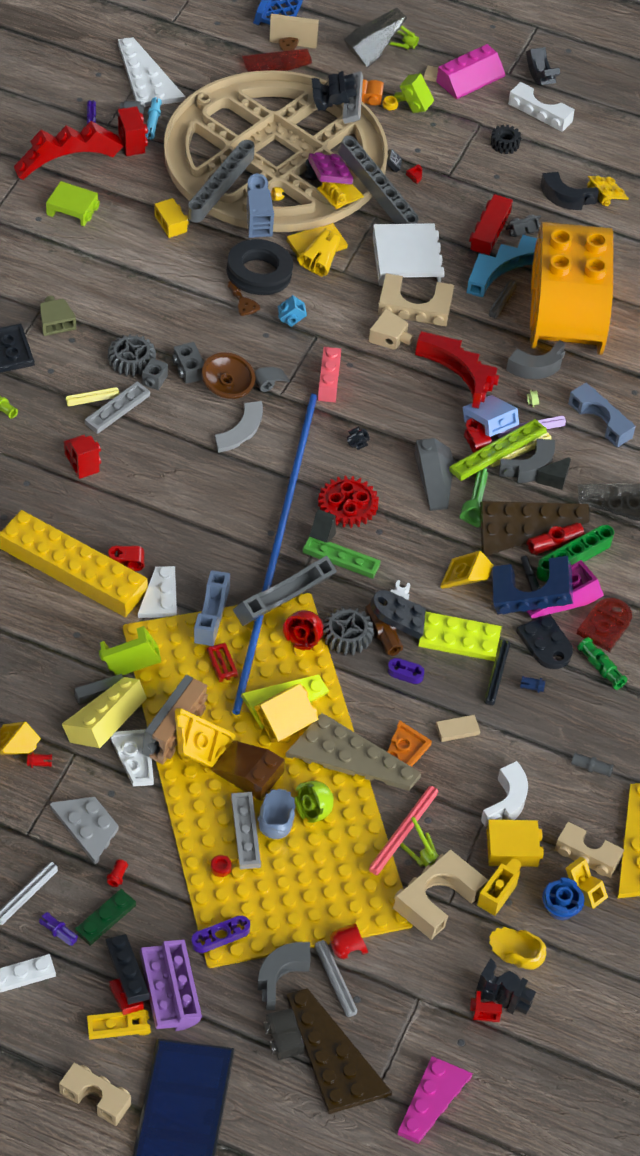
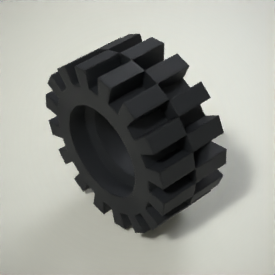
M504 124L501 127L496 126V129L494 128L492 131L490 144L493 149L495 148L496 152L499 150L501 154L503 152L505 154H508V152L512 154L513 151L516 152L519 149L521 132H518L517 128L514 129V126L509 127L507 124L506 127H504Z

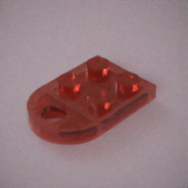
M616 598L603 599L595 605L577 629L576 634L584 639L590 637L593 640V644L611 652L630 626L632 611L622 600ZM618 607L622 611L616 612L612 608Z

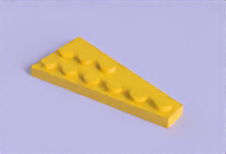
M640 783L630 784L618 898L640 896Z

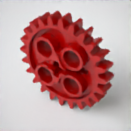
M344 476V480L337 477L336 482L330 479V484L325 483L324 488H321L318 496V506L320 510L335 515L336 526L342 523L343 528L346 524H349L350 528L353 527V524L360 527V522L366 525L367 519L372 520L373 515H376L379 497H377V491H373V486H368V481L361 483V478L356 481L354 476L351 479Z

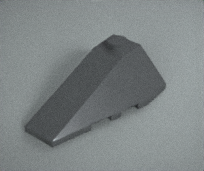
M435 438L416 440L414 455L430 511L448 509L452 473L449 467L454 464L451 450Z

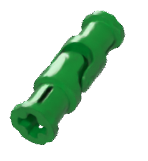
M590 637L583 639L577 646V649L588 657L587 660L598 670L603 678H607L612 683V687L615 690L625 685L628 678L617 670V666L592 643L593 640Z

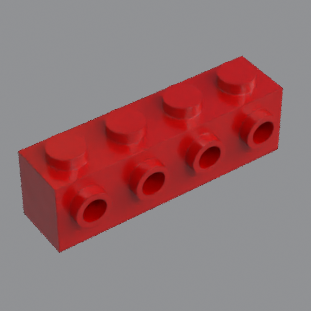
M494 194L492 199L487 201L486 211H482L481 221H477L475 233L472 232L470 235V250L490 256L511 213L512 199Z

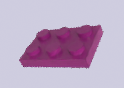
M320 152L315 154L309 153L308 160L320 182L352 184L353 177L340 155H324Z

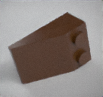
M234 740L215 765L211 767V771L245 792H252V796L261 801L283 775L285 759L268 749Z

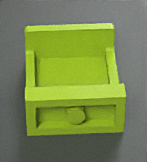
M60 181L46 202L47 215L53 217L58 211L79 218L81 226H85L91 220L93 212L99 208L98 193Z
M144 626L137 628L138 639L109 648L104 641L100 642V658L107 663L108 669L113 671L115 675H125L161 662L159 646Z

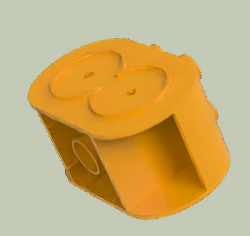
M541 222L535 245L531 278V348H536L538 339L561 340L563 342L597 345V354H603L608 337L613 298L612 228Z

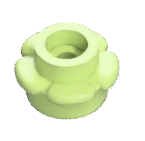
M530 390V394H527L528 405L532 404V407L539 405L537 390Z

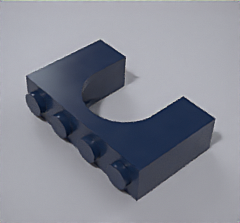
M568 556L549 558V579L542 588L533 592H523L515 587V573L511 564L492 567L493 604L497 615L573 604L572 568Z

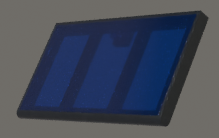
M156 1039L132 1156H216L234 1059V1048Z

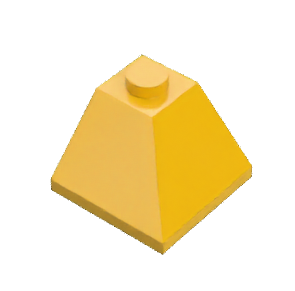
M481 551L452 558L440 587L444 589L485 581L490 577L494 565Z
M26 721L3 724L0 728V755L29 754L36 749V744L41 738Z

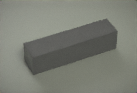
M122 674L74 688L78 705L93 701L123 678Z

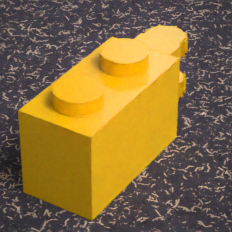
M512 859L507 865L501 863L480 892L477 906L496 916L517 886L522 866L519 859Z

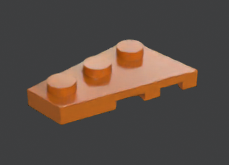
M399 720L387 752L412 767L429 749L432 741Z

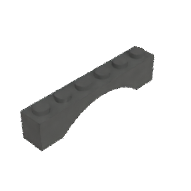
M325 556L281 583L244 600L233 611L242 626L326 581L337 570L328 556Z

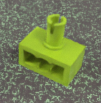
M421 73L408 75L399 86L402 92L394 94L398 102L407 101L412 113L425 112L434 102V98Z

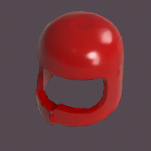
M356 923L332 932L330 945L333 953L339 959H348V954L355 950H360L361 955L368 953Z

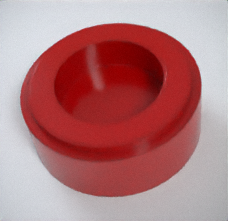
M224 855L215 856L211 860V872L217 877L227 876L231 872V860Z

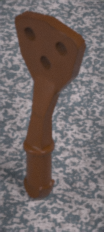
M298 38L279 39L280 49L284 52L281 71H288L290 53L297 47L299 43Z
M231 281L228 282V288L232 291L233 296L239 300L238 311L240 316L253 314L260 310L258 303L243 297L241 291Z

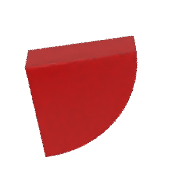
M418 164L406 170V176L418 184L422 179V167Z

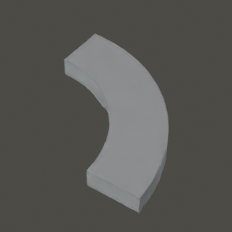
M262 401L244 403V415L241 421L233 429L215 435L218 453L237 448L241 443L250 440L254 436L262 421Z

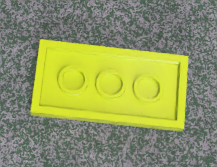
M425 612L424 632L419 640L418 647L495 661L502 626Z

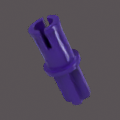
M48 912L42 915L45 920L40 919L39 923L50 930L54 937H59L69 946L77 942L78 936L68 929L63 921L59 922Z

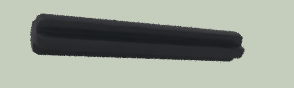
M504 639L500 641L484 700L486 705L493 706L497 697L511 644L510 641Z

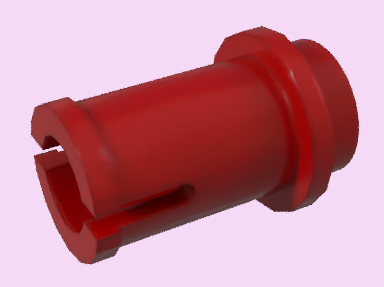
M34 752L27 754V766H31V768L33 766L52 767V762L43 761L52 760V754H34Z
M122 859L116 860L111 873L107 875V883L110 886L118 887L122 884V877L129 866L126 861Z

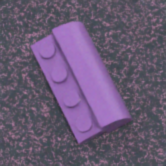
M185 940L164 941L162 946L142 947L140 949V957L156 1029L175 1027V1031H180L196 1025L201 1020L202 1015Z

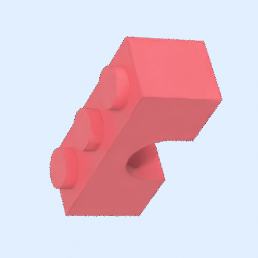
M323 348L318 401L336 403L341 348Z

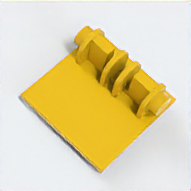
M588 176L590 181L587 183V188H598L597 199L603 206H609L611 199H629L625 191L616 184L613 178Z
M322 182V186L317 188L335 209L364 197L353 184Z

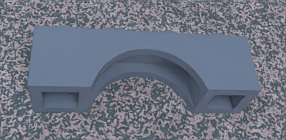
M584 383L570 392L568 404L580 415L594 414L601 417L607 424L605 437L614 446L619 447L633 438L636 426L632 421L622 415L618 409L613 407L607 399L603 398L588 383Z
M213 570L210 572L203 610L201 613H198L194 626V643L214 646L230 590V573Z

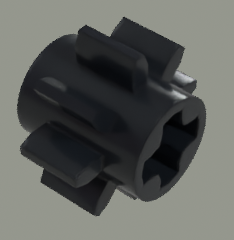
M358 426L348 431L350 435L347 436V441L350 447H356L357 450L368 446L367 441L370 440L366 429H360Z

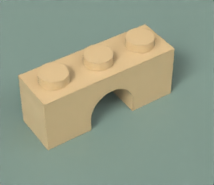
M568 822L557 840L555 851L573 860L583 857L586 859L589 868L595 870L599 875L611 878L621 861L624 849L606 840L600 848L591 849L584 844L586 830Z
M73 1063L59 1083L60 1094L77 1104L86 1095H98L101 1101L97 1105V1116L114 1126L118 1125L131 1106V1095L126 1089L115 1087L107 1078L103 1076L98 1077L85 1065L79 1066Z

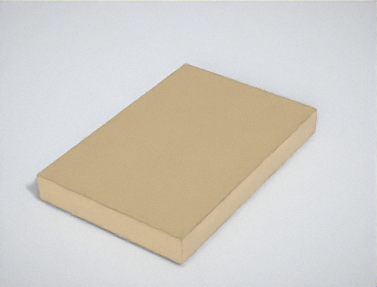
M271 14L269 42L279 43V39L290 37L298 38L299 43L297 46L317 48L319 20Z

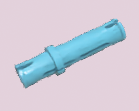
M157 97L152 98L151 107L148 109V134H145L148 139L150 134V140L155 137L157 121L161 114L162 100L158 98L156 103Z

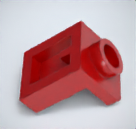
M476 991L475 998H471L470 1011H474L473 1020L500 1022L502 1004H496L491 1001L480 1002L481 991Z

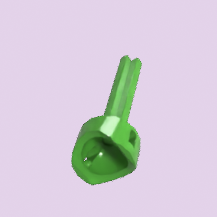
M486 468L477 472L471 500L463 504L460 513V519L477 528L481 527L480 502H482L488 477Z

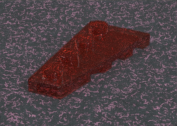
M307 48L242 56L247 72L289 71L312 64Z

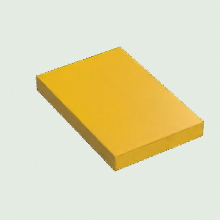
M333 223L289 235L286 240L298 257L326 228L331 231L328 241L331 240L334 234L341 236L336 252L348 247L347 242Z

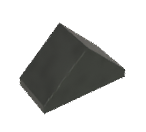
M567 457L539 468L535 481L538 484L563 490L571 459Z
M318 509L309 537L327 543L336 534L335 515Z

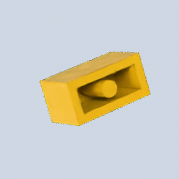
M173 198L154 204V216L168 238L187 232L188 217L183 214L181 206Z

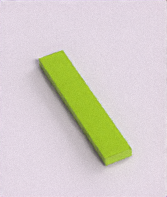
M534 419L451 465L449 470L462 481L546 434L547 428Z

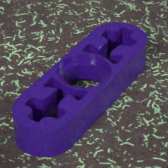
M236 916L197 931L192 936L193 950L198 953H205L246 937L250 932V920L245 916ZM237 924L244 926V929L241 930L240 927H237ZM223 930L227 933V936L225 938H218L215 936V933ZM198 939L205 941V944L198 943Z

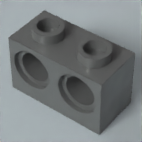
M190 342L174 346L172 361L178 367L179 377H183L185 384L203 380L202 368L204 361L195 343Z

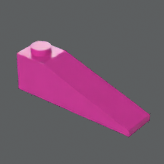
M582 560L571 565L573 604L526 611L532 619L585 606L604 596L598 579Z

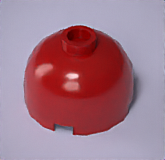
M300 610L290 615L285 621L283 633L287 641L290 640L294 643L293 646L295 648L310 650L320 641L323 635V624L314 612Z

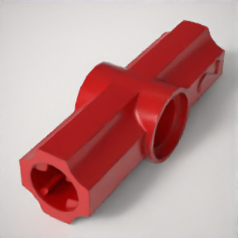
M575 523L563 528L558 526L552 527L548 533L528 539L529 551L534 555L548 550L555 551L563 547V545L585 535L584 528L581 523Z

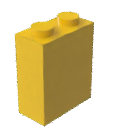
M301 683L293 685L254 706L271 742H278L319 720L315 706L308 699V691Z
M488 820L486 829L488 866H500L501 863L507 865L512 859H519L521 867H538L540 859H543L544 849L540 846L542 829L538 828V820Z

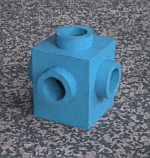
M294 295L277 306L279 319L291 327L307 316L305 303Z

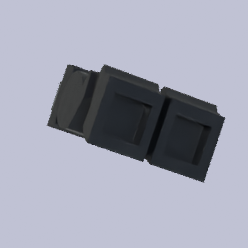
M343 71L339 72V74H330L326 84H322L318 78H312L313 99L317 110L325 111L328 107H332L333 104L350 103L349 97L357 96L354 74L345 75Z
M490 958L480 975L476 991H481V1000L486 999L491 1002L496 1000L498 1004H502V1008H508L507 1012L513 1014L515 1010H518L526 1015L533 1003L532 1000L536 991L527 987V979L522 977L520 980L518 975L511 971L496 977L494 974L497 966L495 961Z

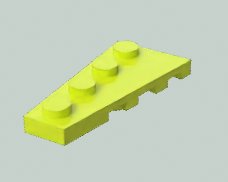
M318 674L241 694V697L260 728L263 729L264 726L254 708L259 703L300 683L308 691L310 703L328 694L329 690Z

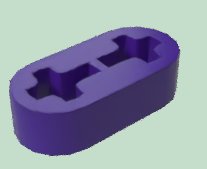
M400 658L390 660L388 674L391 677L412 684H419L423 681L425 671L421 665Z

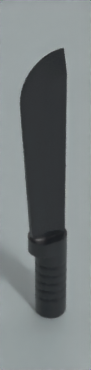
M522 556L520 559L531 591L539 590L540 586L535 572L532 571L528 556Z

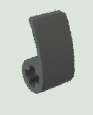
M265 367L254 372L255 383L262 392L271 390L275 385V381L290 382L284 371L280 368Z

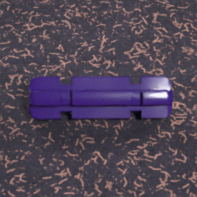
M94 100L87 102V124L90 121L96 123V102Z

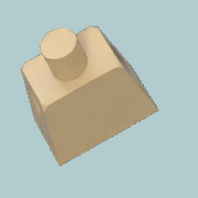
M385 309L370 329L369 342L390 349H397L401 342L411 345L414 336L407 333V321Z

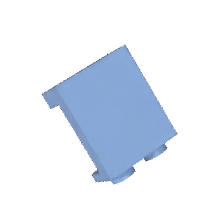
M493 395L486 397L485 402H481L479 409L473 408L472 403L463 407L464 422L466 423L467 420L473 418L484 424L485 434L489 437L519 425L518 408Z

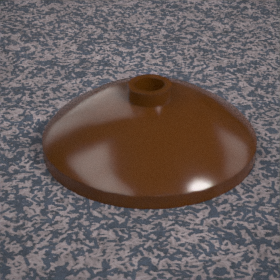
M222 352L210 356L205 361L202 368V379L206 387L217 396L237 399L244 397L252 390L255 383V373L248 361L241 356Z

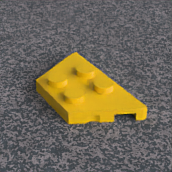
M181 708L175 709L178 754L206 767H213L218 761V757L226 750V744L229 740H234L236 734Z

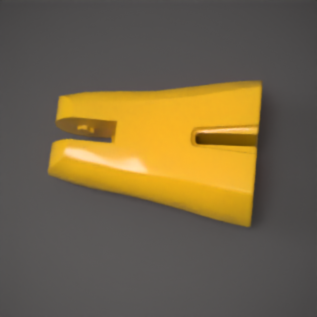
M326 228L297 257L300 266L321 277L328 274L341 240V236L334 234L331 240L328 241L331 231Z

